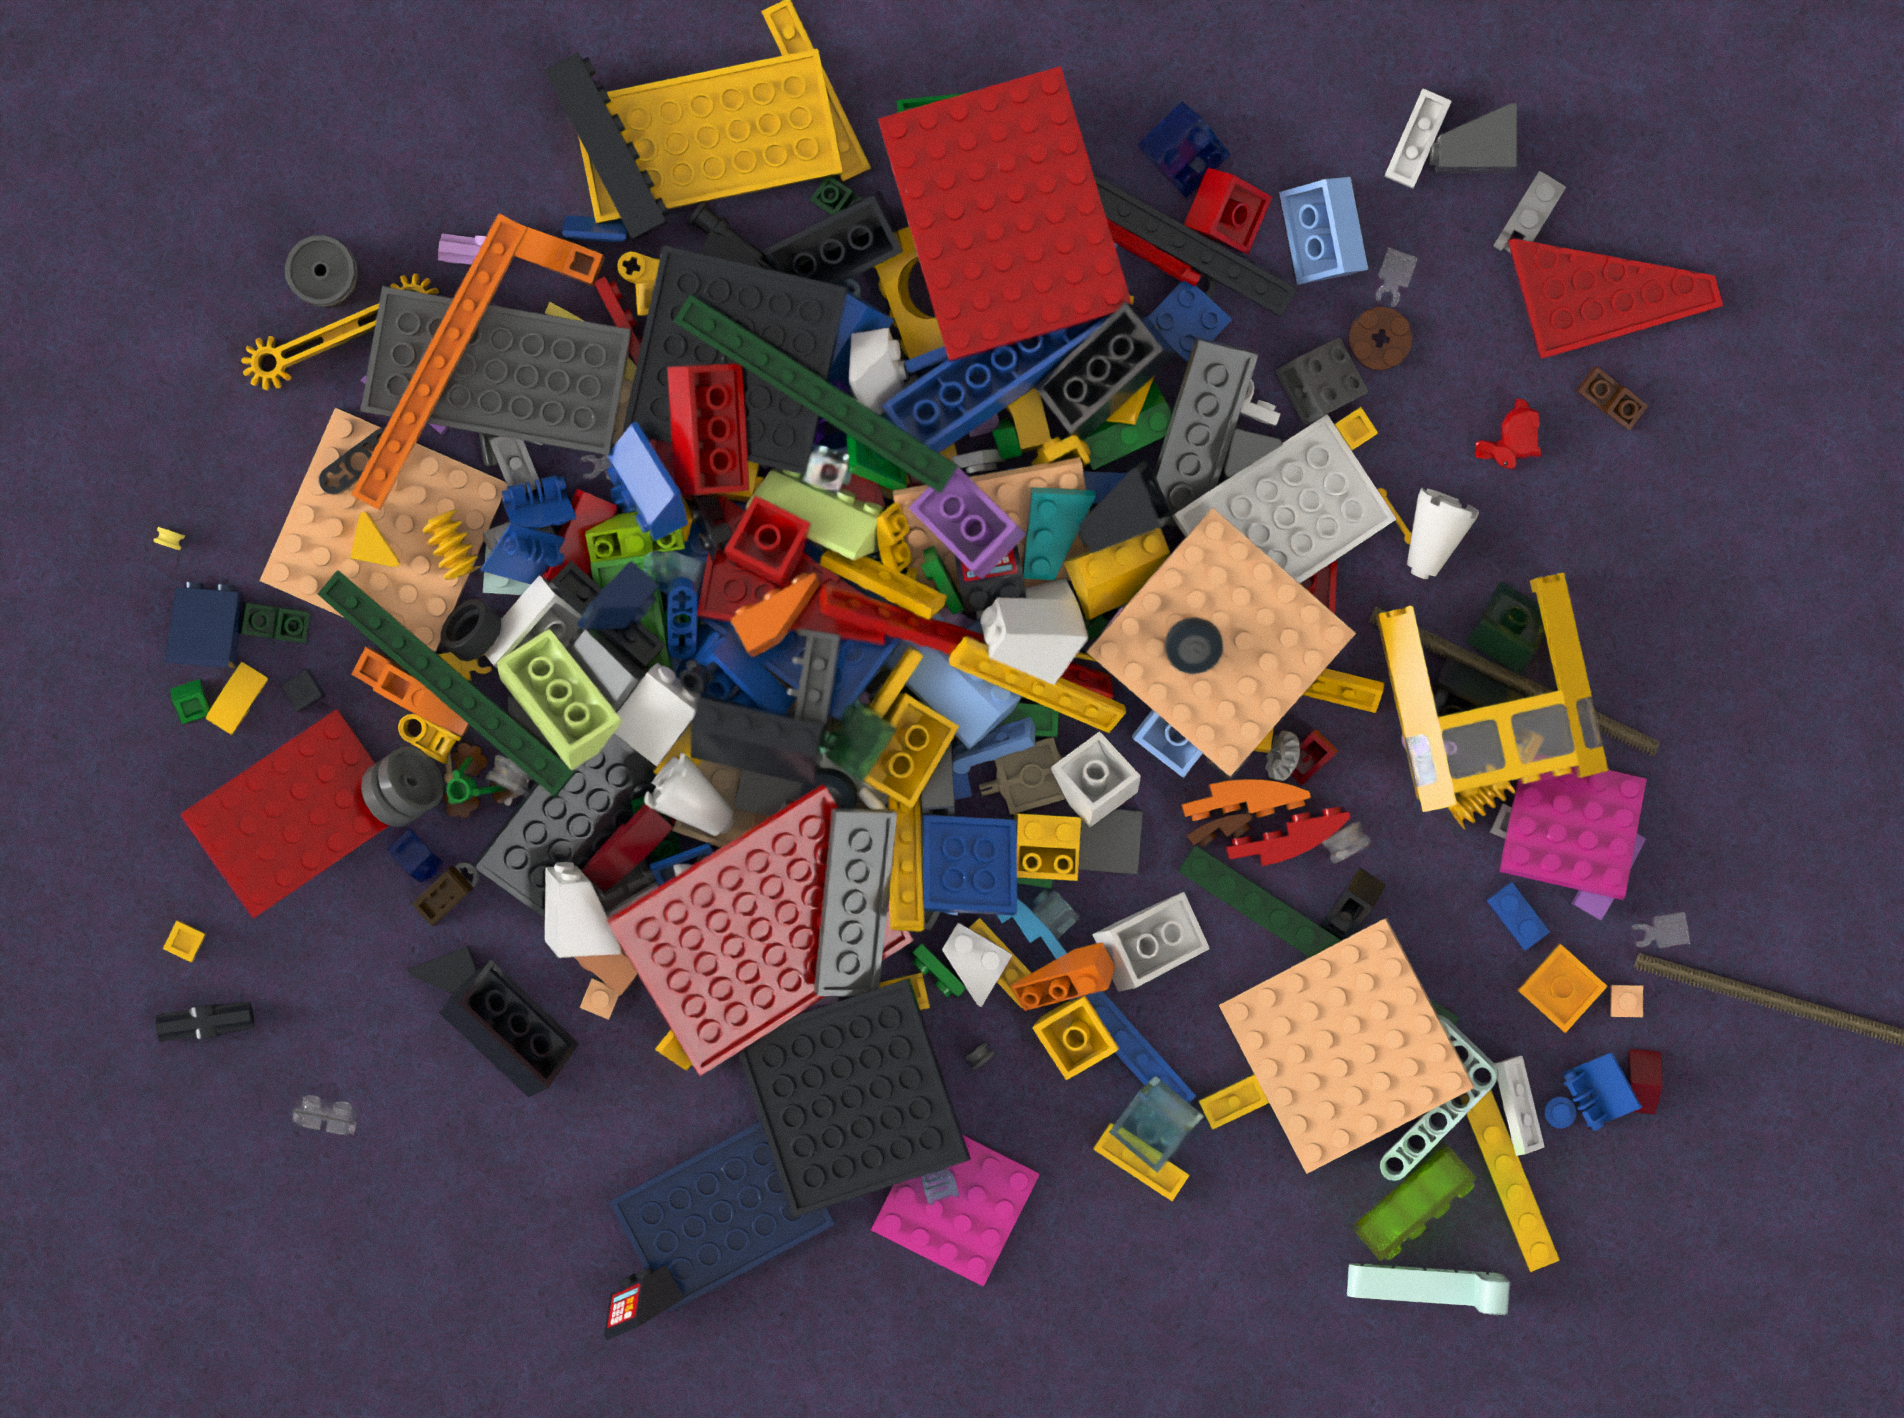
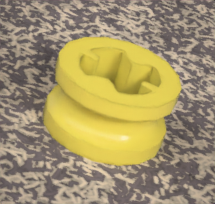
M161 527L157 528L159 536L154 538L153 542L181 550L179 542L185 538V535Z

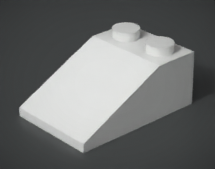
M1185 892L1174 895L1092 934L1096 943L1102 942L1115 964L1112 979L1118 992L1137 988L1210 949Z

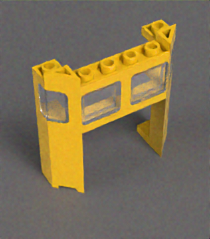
M1564 573L1530 580L1532 593L1536 592L1558 691L1437 718L1413 606L1376 614L1416 798L1420 800L1423 812L1457 805L1455 792H1459L1460 797L1479 794L1478 787L1490 785L1492 791L1510 787L1509 780L1521 778L1522 784L1541 780L1540 774L1552 771L1553 777L1572 773V766H1575L1578 778L1608 771Z

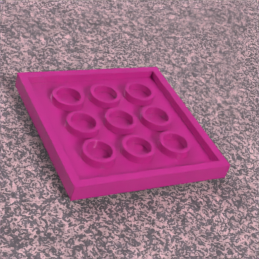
M1536 753L1532 762L1551 757ZM1575 766L1571 767L1572 773L1553 777L1552 771L1540 774L1541 780L1522 784L1521 778H1518L1499 872L1623 900L1627 890L1647 779L1611 770L1578 778Z
M963 1135L971 1159L893 1185L871 1230L984 1287L1040 1173Z

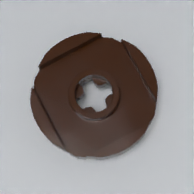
M1375 307L1364 311L1353 322L1349 331V346L1353 355L1363 366L1372 370L1382 371L1397 366L1407 357L1411 349L1412 332L1409 322L1399 312L1391 308ZM1379 330H1384L1385 336L1389 337V343H1383L1382 348L1376 347V341L1372 340V334H1378Z

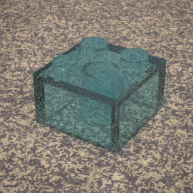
M1154 1076L1137 1093L1109 1133L1158 1173L1175 1156L1204 1116L1157 1076Z

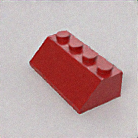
M720 364L668 367L674 483L680 494L700 495L749 491L742 365Z

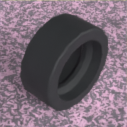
M480 599L465 601L457 606L444 622L440 634L441 643L462 661L477 659L485 654L495 643L501 629V618ZM474 624H476L475 628L471 631V633L465 637L468 630Z

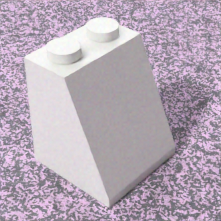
M997 598L991 607L985 609L981 617V624L990 658L1055 685L1088 639L1079 604L1073 599Z
M657 662L646 673L617 714L622 719V723L614 733L655 766H658L693 722L697 700L701 694L686 690L670 668L661 666Z
M558 862L555 864V867H545V942L558 957L621 954V947L606 922L605 912L588 878L577 866L570 862Z

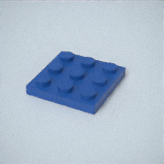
M923 815L921 817L924 911L1015 915L1017 913V820Z

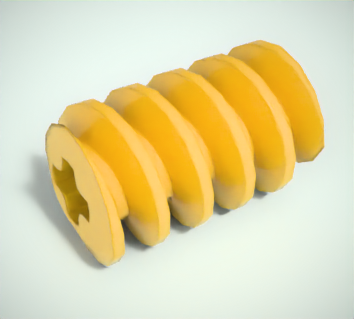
M457 509L449 510L428 520L429 524L422 530L424 534H434L428 541L430 546L439 545L433 552L434 557H445L438 564L440 569L450 568L443 576L445 580L457 579L482 567H473L472 565L478 559L477 554L467 555L473 544H462L461 542L468 535L467 531H456L463 523L462 520H451Z
M1491 764L1485 766L1486 772L1499 769ZM1510 782V787L1492 791L1490 785L1478 787L1479 794L1460 797L1459 792H1455L1457 805L1450 806L1448 809L1459 825L1465 830L1463 819L1475 823L1473 812L1476 811L1484 816L1486 815L1484 804L1494 809L1496 808L1494 797L1505 801V789L1513 794L1516 792Z

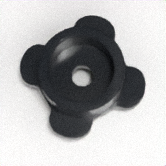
M690 659L686 663L687 668L679 673L681 684L689 692L704 693L707 689V683L714 680V675L696 660Z

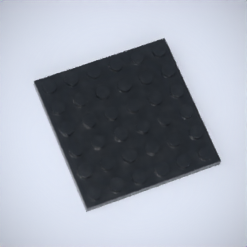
M663 245L623 432L632 423L637 422L647 438L672 443L668 367L738 364L673 322L690 294L701 299L828 381L849 288ZM742 366L748 461L807 475L820 416Z
M910 978L794 1016L738 1052L793 1217L971 1159Z

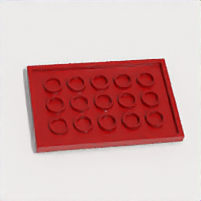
M337 709L180 814L183 821L253 919L389 827V825L382 823L371 813L364 801L361 790L362 777L375 762Z

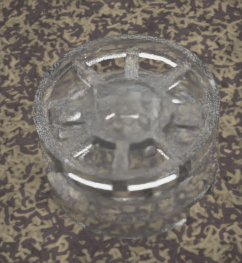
M496 755L494 759L495 767L493 771L488 772L486 779L491 780L492 783L502 788L511 790L513 793L526 796L529 792L527 786L530 780L533 779L510 759Z
M1359 820L1335 832L1322 842L1323 847L1329 849L1331 853L1330 859L1333 864L1353 855L1372 843L1369 836L1364 835L1361 831L1363 826Z

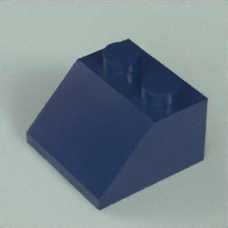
M630 560L592 600L577 625L581 629L626 628L632 621L638 624L657 600L653 594L659 585Z

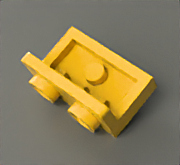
M1072 435L1061 441L1058 436L1043 444V447L1036 451L1038 456L1031 464L1034 466L1080 457L1082 467L1085 468L1091 462L1089 459L1091 453L1083 439L1079 440L1077 436Z

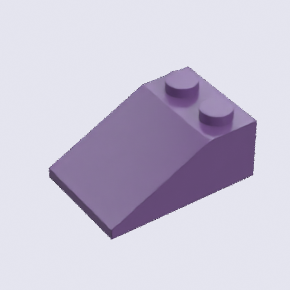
M959 467L942 493L929 486L909 507L981 579L1026 535Z

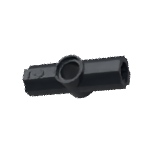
M251 1001L217 1006V1004L190 1007L186 1011L155 1015L156 1032L159 1042L193 1037V1039L219 1036L223 1032H235L254 1028V1013Z

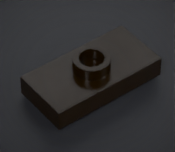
M452 865L412 905L433 927L466 897L474 887Z

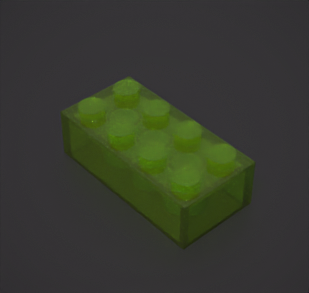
M1444 1145L1351 1227L1380 1262L1385 1257L1389 1261L1403 1249L1400 1246L1401 1243L1408 1237L1412 1240L1415 1239L1427 1228L1424 1223L1434 1216L1438 1219L1451 1207L1448 1203L1458 1195L1462 1198L1474 1188L1472 1182L1476 1177L1454 1151L1447 1145Z

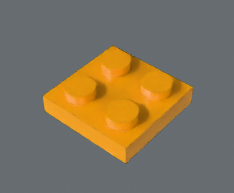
M1558 944L1517 991L1566 1033L1606 989L1607 985L1564 946Z

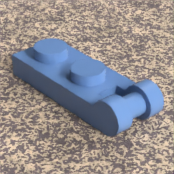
M1028 717L994 728L971 749L961 740L955 741L953 744V771L958 774H965L969 772L971 766L986 761H993L999 757L1017 751H1024L1035 746L1036 725L1032 718Z

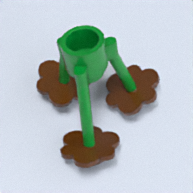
M468 742L460 743L457 751L452 755L453 761L457 764L456 770L452 773L454 779L448 782L446 794L444 795V801L448 804L446 812L452 817L460 815L462 818H468L471 811L479 808L480 801L476 796L493 793V799L496 803L512 805L514 798H518L522 793L521 786L517 783V775L514 773L509 774L504 769L499 770L496 773V779L491 781V786L477 787L472 777L465 774L470 773L473 776H477L481 769L487 766L488 758L481 754L482 748L479 745L472 746Z

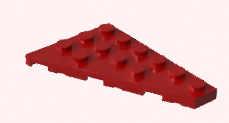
M1515 238L1507 240L1540 359L1723 306L1715 275Z
M719 495V504L725 517L723 520L716 521L715 524L727 522L733 535L746 511L728 500L727 497ZM722 550L717 551L715 561L711 560L708 553L697 610L699 618L731 622L730 619L736 616L735 612L748 604L755 606L764 601L763 597L767 593L775 589L782 591L791 586V581L799 575L815 573L820 581V585L789 631L796 632L797 628L839 634L842 635L841 639L883 646H885L887 635L822 614L820 592L825 584L862 596L865 595L852 588L828 569L820 566V563L814 561L804 552H802L800 561L785 588L730 561Z

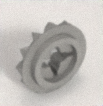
M1282 730L1279 735L1274 736L1270 753L1265 756L1268 760L1265 770L1268 771L1269 778L1283 781L1296 768L1300 756V747L1295 733Z

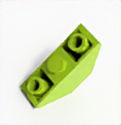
M637 512L618 514L586 531L585 536L591 563L685 549L682 529L680 528L654 541L648 531L643 533L635 519V516L638 515Z

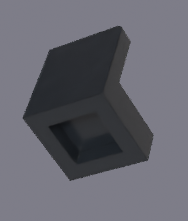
M310 669L301 671L300 675L282 685L294 705L292 708L295 712L303 711L326 696Z

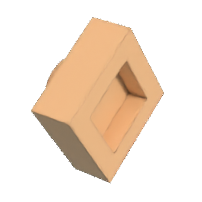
M592 978L580 1008L609 1020L620 994L606 987L603 982Z
M1610 985V1016L1643 1017V985Z

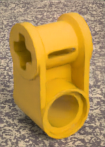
M627 252L618 260L619 275L624 280L634 284L656 279L660 259L650 258L636 252ZM631 259H636L637 266L641 268L640 271H633L632 275L626 274L627 268L623 266L624 262L630 263Z
M417 714L404 716L398 725V732L405 741L444 764H447L449 760L447 756L454 743L462 738V736L434 724ZM412 719L418 720L422 725L421 733L416 737L412 736L408 731V724Z

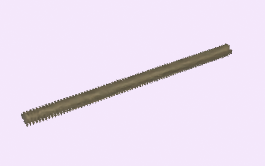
M1375 607L1369 622L1372 621V624L1376 622L1377 626L1376 614L1383 613L1385 610L1381 611V608ZM1417 627L1422 648L1426 646V650L1429 647V651L1433 649V653L1437 651L1436 654L1440 652V656L1444 654L1443 658L1447 656L1462 665L1465 664L1466 667L1469 666L1468 668H1472V670L1476 669V672L1479 671L1480 674H1486V677L1490 676V679L1493 678L1494 681L1497 679V682L1501 681L1500 684L1504 683V686L1508 685V688L1511 686V689L1515 688V691L1518 689V693L1522 691V695L1526 693L1525 696L1529 695L1531 697L1555 692L1545 688V686H1541V684L1534 683V681L1524 676H1520V674L1513 673L1509 669L1502 668L1499 664L1488 661L1484 657L1477 656L1473 652L1470 653V651L1463 649L1459 645L1456 646L1452 642L1445 641V639L1438 637V635L1436 636L1427 630L1424 631V629ZM1576 703L1579 721L1582 720V724L1586 722L1587 726L1588 721L1584 705ZM1563 704L1550 706V708L1554 706L1553 710L1558 708L1557 712L1561 710V714L1565 712L1564 715L1567 714L1566 707ZM1592 710L1597 730L1599 728L1600 732L1604 730L1603 734L1607 732V736L1611 734L1610 737L1614 735V739L1618 737V741L1622 739L1621 742L1625 740L1624 744L1629 742L1628 746L1632 744V747L1636 745L1635 749L1639 747V751L1643 749L1642 752L1646 750V754L1650 752L1649 756L1655 755L1659 746V740L1648 737L1644 733L1638 732L1627 725H1623V723L1621 724L1619 721L1616 722V720Z
M1641 953L1637 956L1634 964L1636 970L1640 967V971L1644 969V972L1648 970V973L1652 972L1651 974L1655 972V975L1659 973V976L1663 974V977L1667 975V979L1669 976L1671 980L1674 977V981L1678 978V982L1682 980L1683 983L1685 980V984L1689 982V985L1693 983V986L1697 984V987L1701 985L1700 988L1704 986L1705 990L1707 987L1709 991L1712 988V992L1716 989V993L1718 990L1720 994L1723 991V995L1727 993V996L1731 994V997L1735 995L1734 998L1738 996V999L1742 997L1743 1001L1745 998L1747 1002L1750 999V1003L1754 1000V1004L1756 1001L1758 1005L1761 1002V1006L1765 1004V1007L1769 1005L1768 1008L1773 1006L1772 1009L1776 1007V1010L1780 1008L1781 1012L1782 1009H1784V1012L1788 1010V1014L1790 1011L1792 1015L1795 1012V1016L1799 1013V1017L1803 1015L1804 1018L1806 1015V1019L1810 1017V1020L1814 1018V1021L1818 1019V1022L1822 1020L1821 1023L1825 1021L1826 1025L1829 1022L1830 1026L1833 1023V1027L1837 1024V1028L1840 1025L1841 1029L1844 1026V1030L1848 1028V1031L1852 1029V1032L1856 1030L1855 1033L1860 1031L1859 1034L1863 1032L1864 1036L1867 1033L1868 1037L1871 1034V1038L1875 1035V1039L1878 1036L1879 1040L1882 1037V1041L1886 1039V1042L1890 1040L1889 1043H1892V1041H1894L1893 1044L1897 1042V1045L1901 1043L1902 1047L1904 1044V1029H1898L1895 1026L1864 1019L1853 1014L1849 1015V1013L1830 1009L1819 1004L1815 1005V1003L1781 995V993L1747 985L1743 982L1709 974L1705 971L1692 969L1691 967Z

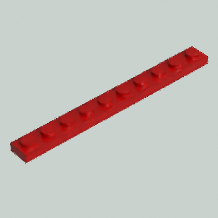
M825 584L820 592L822 614H826L833 619L848 621L862 628H870L885 633L890 637H898L914 642L922 647L926 646L942 651L947 655H951L965 636L987 645L984 634L934 618L920 617L912 611ZM1070 662L1060 676L1109 699H1112L1114 696L1111 675Z

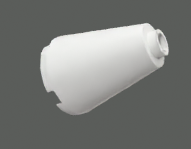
M1421 488L1418 494L1407 565L1412 568L1410 573L1423 579H1428L1429 575L1436 576L1477 519L1479 511L1469 504H1467L1466 509L1461 508L1462 504L1458 502L1459 499L1432 489H1427L1426 491Z
M680 753V760L674 756L654 778L652 784L656 788L653 794L647 791L644 802L654 810L711 835L725 834L734 823L732 808L688 756Z

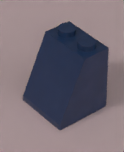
M185 582L184 588L175 587L165 663L237 668L243 593L235 592L234 585L216 584V590L203 589L204 583Z

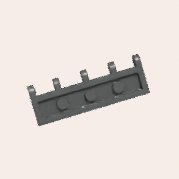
M797 628L796 634L803 637L807 636L804 658L792 657V663L803 665L799 689L788 688L787 694L798 696L796 716L828 723L842 635ZM823 745V749H822V754H821V759H820V761H822V758H823L824 745Z

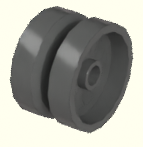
M325 235L309 236L299 241L289 252L285 263L286 280L292 292L306 303L320 308L335 307L345 302L355 291L359 280L358 263L353 253L337 239ZM319 266L326 267L327 271L324 276L319 277L320 275L316 272Z
M400 747L367 769L362 777L361 790L366 805L376 818L392 827H404L439 804L443 797L444 783L440 770L426 753L414 747Z

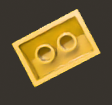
M1157 528L1091 554L1090 550L1064 561L1087 620L1130 602L1170 556V551L1161 529Z
M899 693L883 716L850 775L912 809L959 726L909 695Z

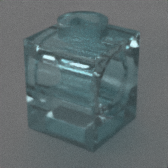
M815 444L807 466L806 475H804L802 481L839 493L842 484L848 486L852 475L849 472L848 455ZM825 464H832L837 468L838 473L827 475L821 467Z
M1046 889L1043 890L1032 901L1035 907L1031 911L1057 939L1081 918L1055 889L1050 893Z

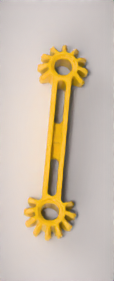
M413 274L411 284L405 275L401 276L400 279L403 284L401 288L395 283L390 285L391 288L437 295L439 293L437 288L427 290L431 284L429 278L424 279L419 285L420 277L418 274ZM379 303L275 348L274 337H268L266 347L263 340L257 338V350L251 346L246 347L247 352L253 355L252 358H242V363L251 365V367L243 371V374L245 376L255 374L251 380V384L257 386L263 379L262 387L264 390H269L271 380L277 389L281 388L280 376L287 381L292 379L289 374L285 373L287 367L375 330L376 320L361 327L358 321L378 313ZM320 337L323 338L324 343L285 359L286 352ZM267 355H273L277 362L276 367L270 372H264L261 367V361Z

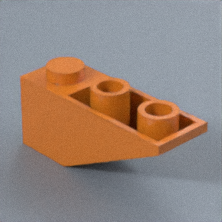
M526 227L528 231L515 257L587 285L595 286L594 282L597 281L605 260L603 254Z
M815 573L799 575L791 581L792 585L782 591L775 589L763 597L764 601L755 606L748 604L735 612L736 616L730 620L752 658L781 643L820 585V581Z
M1100 942L1070 951L1013 983L1011 988L1023 1010L1027 1011L1109 989L1115 964L1104 944Z

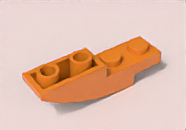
M365 647L351 675L372 686L373 691L403 708L451 732L464 736L469 727V724L397 662L371 647Z
M1239 779L1208 784L1211 797L1183 803L1181 806L1184 816H1191L1192 821L1211 817L1209 811L1222 808L1223 813L1241 809L1240 803L1245 802L1248 813L1255 812L1258 818L1274 814V807L1286 804L1287 810L1305 806L1304 800L1311 798L1309 791L1276 781Z

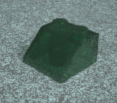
M1500 581L1474 624L1466 642L1521 674L1536 653L1545 634L1539 603Z
M857 699L854 705L851 703L847 705L840 717V720L843 721L837 732L834 730L830 732L823 747L826 748L824 754L830 761L863 783L897 728L889 717Z

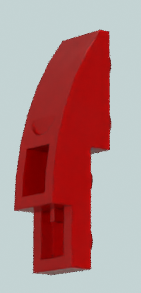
M1341 806L1323 809V816L1313 818L1310 817V812L1291 815L1292 821L1285 823L1287 835L1282 836L1281 830L1263 833V840L1251 842L1250 836L1231 839L1232 845L1226 846L1227 857L1230 860L1259 854L1261 866L1285 861L1314 848L1328 839L1350 819V814L1348 811L1342 812Z

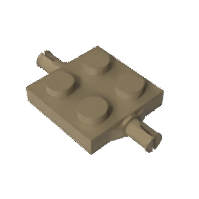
M1054 737L1036 741L1033 747L994 760L997 768L996 780L979 784L980 790L992 787L991 789L980 791L982 797L1000 792L1006 799L1010 815L1066 799L1051 770L1054 764L1063 759L1057 751Z

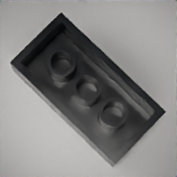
M1125 302L1035 386V389L1070 434L1086 439L1169 363L1177 353L1140 307Z

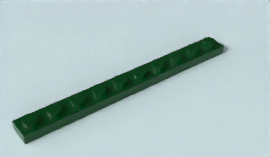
M693 294L689 295L673 321L937 492L942 493L959 467L956 463Z
M337 570L320 590L318 595L552 796L556 797L576 774L574 770L571 771L560 758L341 571Z
M1194 845L1178 872L1308 957H1312L1341 942L1340 939L1196 845ZM1429 998L1437 1015L1446 1017L1453 1024L1456 1023L1459 1017Z

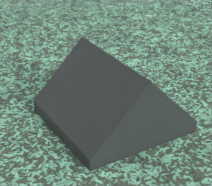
M1235 429L1221 471L1223 478L1231 477L1282 446L1283 444L1280 439Z

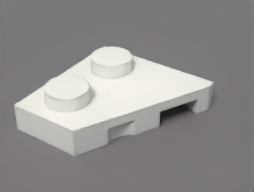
M959 922L942 948V951L976 1004L982 1007L1012 954Z

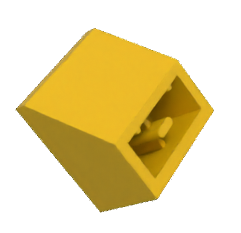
M1014 814V820H1017V877L1078 881L1081 817Z

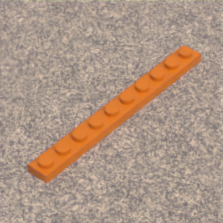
M500 213L497 215L351 496L377 510L382 509L524 239L528 228Z

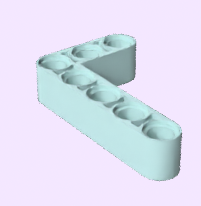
M1438 1015L1439 1020L1453 1046L1460 1045L1468 1051V1058L1462 1060V1063L1475 1088L1467 1091L1470 1099L1467 1104L1459 1105L1452 1099L1424 1113L1385 1153L1380 1163L1381 1173L1389 1180L1396 1181L1405 1177L1493 1087L1497 1080L1498 1070L1496 1065L1449 1019ZM1478 1068H1486L1490 1071L1492 1078L1485 1083L1479 1082L1475 1078L1474 1071ZM1439 1112L1444 1114L1448 1121L1447 1125L1444 1127L1433 1125L1430 1118L1433 1113ZM1412 1135L1422 1136L1426 1143L1425 1147L1414 1149L1409 1144V1137ZM1391 1157H1398L1402 1160L1404 1168L1401 1171H1392L1387 1165V1160Z
M1358 1263L1349 1264L1347 1296L1475 1306L1479 1312L1507 1314L1510 1281L1503 1274L1489 1272V1275H1486V1272L1458 1270V1273H1454L1455 1270L1427 1268V1271H1425L1423 1268L1395 1266V1268H1392V1266L1364 1264V1266H1360Z

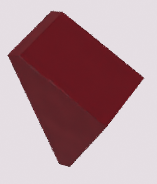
M1312 729L1299 742V760L1296 768L1290 775L1302 786L1338 750L1317 729Z
M1629 1049L1627 1080L1642 1106L1641 1109L1633 1111V1113L1655 1115L1663 1086L1661 1052Z

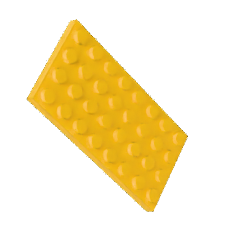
M818 49L607 92L611 102L606 105L611 115L618 113L626 129L621 132L626 144L631 141L633 142L640 156L639 159L635 160L640 171L647 169L655 185L650 190L655 200L660 197L662 198L667 209L843 174ZM579 138L596 223L620 220L621 217Z

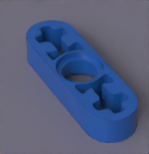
M678 577L670 581L667 587L668 651L676 659H688L695 654L697 649L696 585L689 578ZM679 591H685V602H679ZM678 614H686L691 619L685 623H678L673 618ZM679 634H685V646H679Z

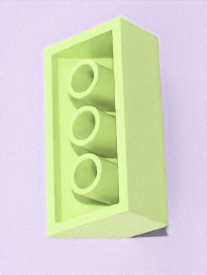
M774 468L770 470L747 502L746 509L756 495L810 522L811 528L807 538L854 560L879 551L877 517L883 513V507L876 503H864L857 500L856 495L848 490H837L830 487L829 482L823 478L809 477L804 474Z
M550 628L497 661L499 677L502 683L571 771L597 755L622 723V719Z

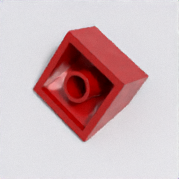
M1207 168L1184 225L1208 239L1248 255L1272 196L1235 175Z
M755 495L725 549L726 555L730 561L785 588L800 561L811 523Z

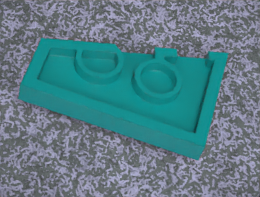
M1031 487L1022 567L1023 579L1055 580L1080 529L1079 524L1085 519L1096 497L1095 491Z

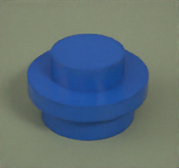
M1555 1097L1546 1104L1545 1118L1553 1127L1566 1128L1576 1118V1107L1566 1097Z

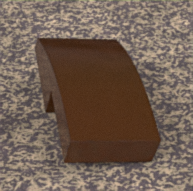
M1593 366L1575 390L1628 431H1630L1648 407L1630 390L1618 384L1597 366Z
M1250 814L1223 817L1195 829L1186 837L1193 846L1199 842L1203 847L1217 837L1214 831L1219 828L1225 837L1232 834L1236 839L1250 829L1247 822L1253 818Z

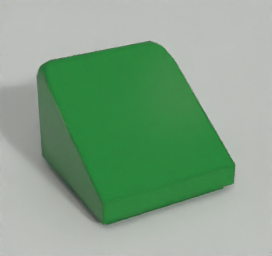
M1003 418L992 431L999 455L1002 459L1021 456L1022 451L1015 429L1007 418Z
M200 679L171 688V700L182 725L207 716L210 706Z

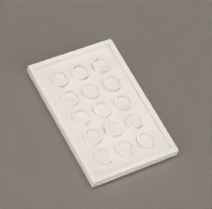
M1328 414L1282 443L1283 445L1245 467L1172 515L1185 537L1207 512L1213 508L1300 584L1395 521V516Z

